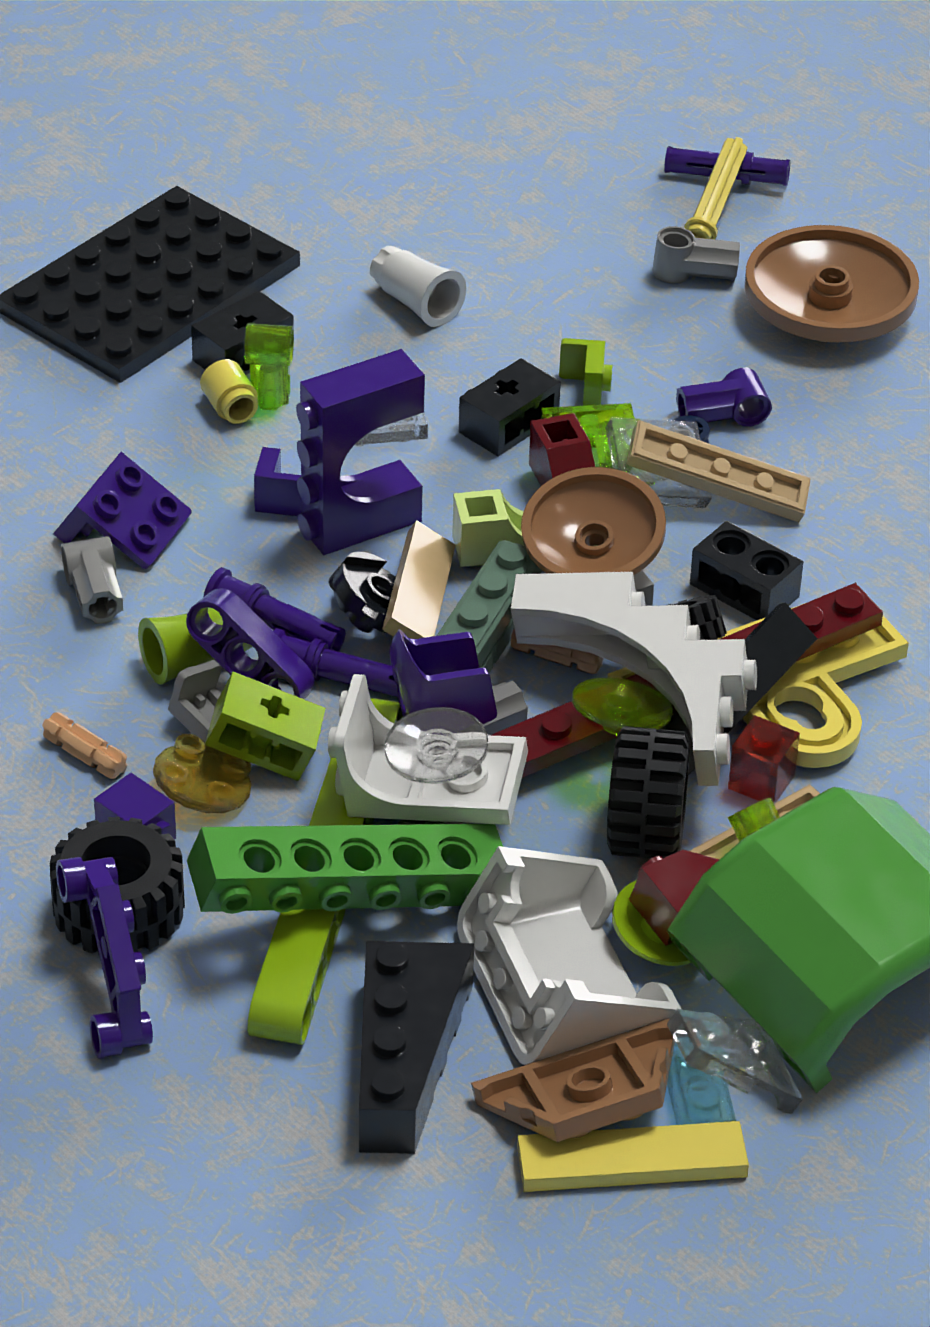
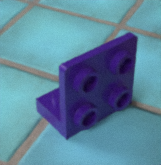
M121 451L54 531L53 535L63 543H69L79 531L87 537L95 529L104 537L109 536L112 544L141 568L148 569L191 515L192 511Z

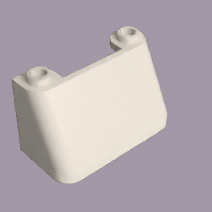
M498 846L459 911L457 932L460 942L474 943L475 974L515 1057L524 1065L670 1018L672 1023H674L682 1011L672 990L666 984L659 982L647 983L637 994L602 927L612 912L614 902L618 896L616 886L603 860Z

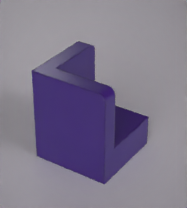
M262 447L254 473L255 512L298 516L301 514V497L298 492L297 480L301 475L281 473V449Z

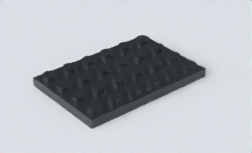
M175 186L0 294V314L121 383L191 337L192 324L258 291L264 290L299 267L300 252L179 186Z

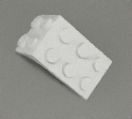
M353 675L349 690L342 691L340 695V719L338 726H332L328 735V753L330 758H336L338 766L335 778L336 792L338 795L344 796L348 817L511 824L528 755L526 737L424 733L402 728L390 722L375 708L370 699L366 676Z

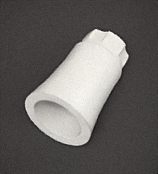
M395 246L382 248L378 255L372 259L370 276L375 279V282L387 294L398 299L414 311L427 325L440 327L451 321L460 311L467 290L466 281L461 273L435 265L410 251L401 250Z

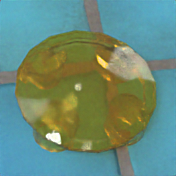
M192 734L179 735L175 740L174 746L165 748L156 757L153 767V774L157 785L170 799L186 808L204 813H226L240 808L249 799L252 786L249 778L252 767L250 762L206 746L201 738Z

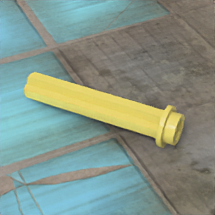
M740 137L735 139L727 138L724 141L693 217L686 221L684 228L691 231L695 238L715 240L717 237V223L748 149Z

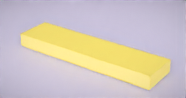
M740 1121L592 1130L585 1136L568 1138L559 1142L553 1141L541 1134L518 1135L517 1140L523 1192L746 1178L748 1176L749 1163Z

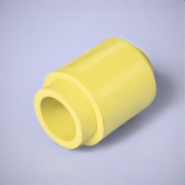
M228 359L220 360L211 364L203 372L200 379L201 389L222 419L233 424H240L248 421L255 415L258 409L257 391L237 362Z

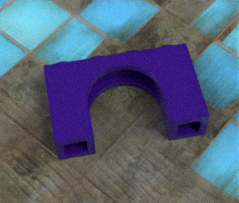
M402 349L300 382V403L296 405V413L301 428V440L297 442V453L301 461V477L297 480L298 492L301 497V514L298 515V526L302 536L307 541L311 540L323 556L413 525L416 520L422 522L423 486L401 460L359 474L340 476L341 467L347 454L362 437L382 426L424 413L425 374Z

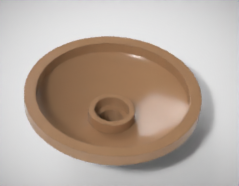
M580 468L552 478L532 495L526 504L522 516V539L531 560L545 573L633 572L634 576L654 560L663 545L666 534L665 511L655 491L636 476L612 468Z

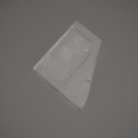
M677 1009L667 1022V1026L688 1065L710 1076H717L728 1085L746 1094L756 1085L774 1094L777 1109L784 1113L792 1114L803 1100L771 1037L753 1019H739L715 1015L710 1012L702 1013Z

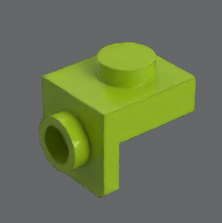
M563 338L560 347L559 377L562 379L584 380L583 408L600 409L602 391L611 392L613 365L604 364L606 341Z

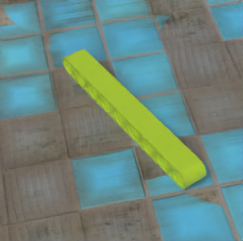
M370 698L380 714L390 722L402 727L403 717L399 702ZM331 758L309 826L373 825L374 818L347 816L344 796L338 795L335 787L337 761L336 758ZM309 909L280 912L251 1000L247 1027L249 1036L299 1045L305 1043L346 909L338 911Z

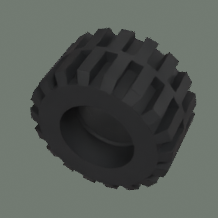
M623 726L617 735L613 753L607 815V844L612 855L651 859L656 856L665 858L680 851L685 820L690 760V742L686 732Z
M108 817V821L101 823L96 819L87 822V828L83 830L75 828L68 833V840H60L56 845V855L51 856L49 863L53 916H55L58 930L65 932L66 940L73 945L82 943V949L92 954L98 950L87 900L64 903L59 893L56 878L57 860L81 857L83 861L113 857L117 867L118 885L122 901L129 900L133 910L134 931L129 933L133 952H138V949L143 947L150 950L158 946L159 938L168 939L175 932L174 925L181 923L183 908H185L182 853L180 848L176 847L175 839L170 834H162L161 827L153 823L147 826L143 825L142 819L132 817L129 821H121L120 817Z

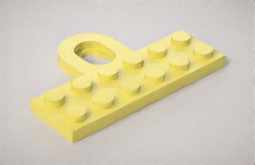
M883 616L881 626L796 661L742 719L764 745L783 761L808 768H822L841 763L848 759L858 747L862 719L856 705L836 683L906 658L909 643ZM765 618L727 631L724 637L762 622ZM626 667L608 673L607 686L636 673ZM788 701L808 703L821 713L826 724L818 729L805 728L797 720L783 716L777 711L776 707ZM672 715L650 722L641 728L660 729Z

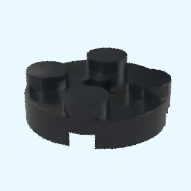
M353 552L345 558L328 580L329 586L350 611L348 615L349 620L357 629L366 633H370L374 629L386 633L383 630V625L396 576L382 568L387 561L381 557L367 552Z

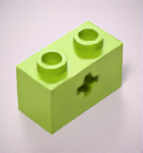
M232 672L215 704L205 745L299 781L316 751L326 708L239 673Z

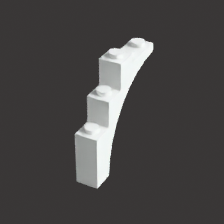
M633 572L516 574L511 613L517 643L555 645L589 652L623 665L649 681L673 704L689 729L693 742L698 786H719L720 765H729L730 739L729 734H724V727L733 726V711H746L748 690H756L757 687L756 660H747L745 639L700 640L699 625H691L688 605L645 606L644 592H636Z

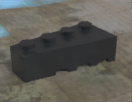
M366 941L359 1094V1153L415 1154L434 1100V1091L439 1076L442 1077L447 1063L448 1050L453 1036L456 1037L461 1022L464 1004L468 1001L473 988L474 943Z

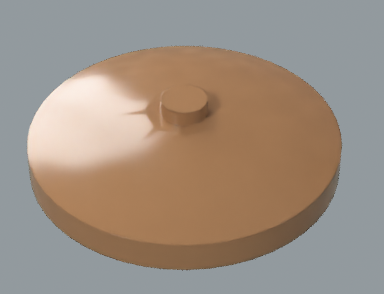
M811 225L782 231L761 242L753 250L747 261L744 287L747 299L754 310L766 321L783 331L799 337L823 342H857L887 334L901 326L911 316L916 307L919 276L911 259L901 249L882 237L850 227Z

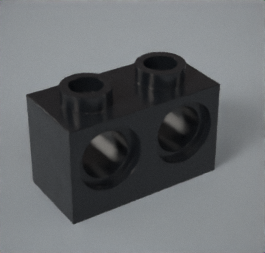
M725 521L693 548L690 585L708 595H716L717 599L755 620L767 617L778 604L786 602L789 606L799 598L804 561Z

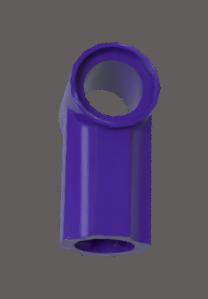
M750 368L735 369L728 373L722 381L682 386L677 389L676 393L678 417L697 416L706 422L734 419L739 425L752 427L765 421L772 410L771 401L759 376Z

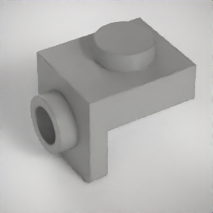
M215 660L180 671L174 682V689L168 711L204 746H206L205 741L215 704L221 694L216 686L222 666Z

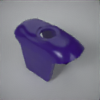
M398 629L393 637L389 654L405 729L424 733L463 734L497 717L491 677L486 668L479 667L475 641L470 632L410 639L402 630Z

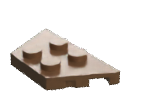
M670 1018L472 1082L471 1086L475 1102L482 1108L556 1142L568 1138H579L587 1135L592 1130L622 1120L636 1119L643 1115V1113L663 1107L675 1045L673 1023Z

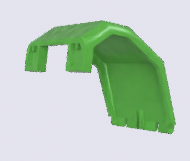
M839 787L827 789L743 838L702 875L667 929L677 949L708 981L714 978L772 1038L780 1056L816 1094L832 1080L826 1064L853 1025L887 994L930 968V834L896 801Z

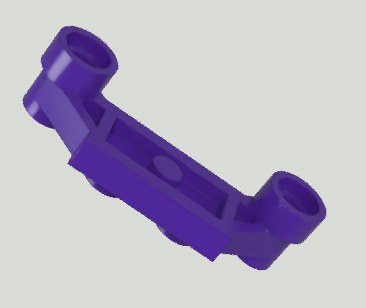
M81 857L57 860L56 878L62 901L67 903L86 899L88 902L110 1000L111 1012L95 1014L90 1017L91 1041L97 1058L121 1055L123 1048L151 1044L153 1042L151 1020L147 1011L141 1012L140 1005L141 985L146 983L145 963L141 952H133L129 934L134 931L133 910L129 900L122 901L118 885L117 867L113 857L83 861Z

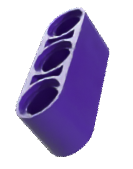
M215 589L190 608L186 618L189 633L230 675L232 672H236L279 690L281 688L278 684V678H281L291 684L294 696L305 699L311 693L314 686V677L308 665L238 595L227 589ZM208 607L219 612L222 616L223 625L216 624L211 620L208 614ZM243 643L250 644L255 648L258 660L251 659L246 655Z

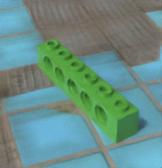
M495 824L201 827L187 858V864L201 912L223 911L234 914L242 911L274 910L276 912L309 909L338 911L352 908L386 910L396 907L434 909L440 906H462L498 846L503 847Z

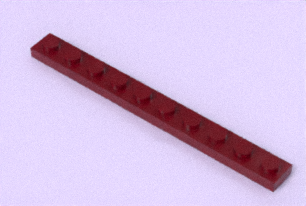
M856 582L793 608L792 610L818 638L797 661L881 626L883 611ZM761 622L719 640L746 639ZM635 674L493 733L491 736L526 737L528 755L522 775L523 778L617 738L623 726L641 728L650 722L672 715L677 710L649 681Z

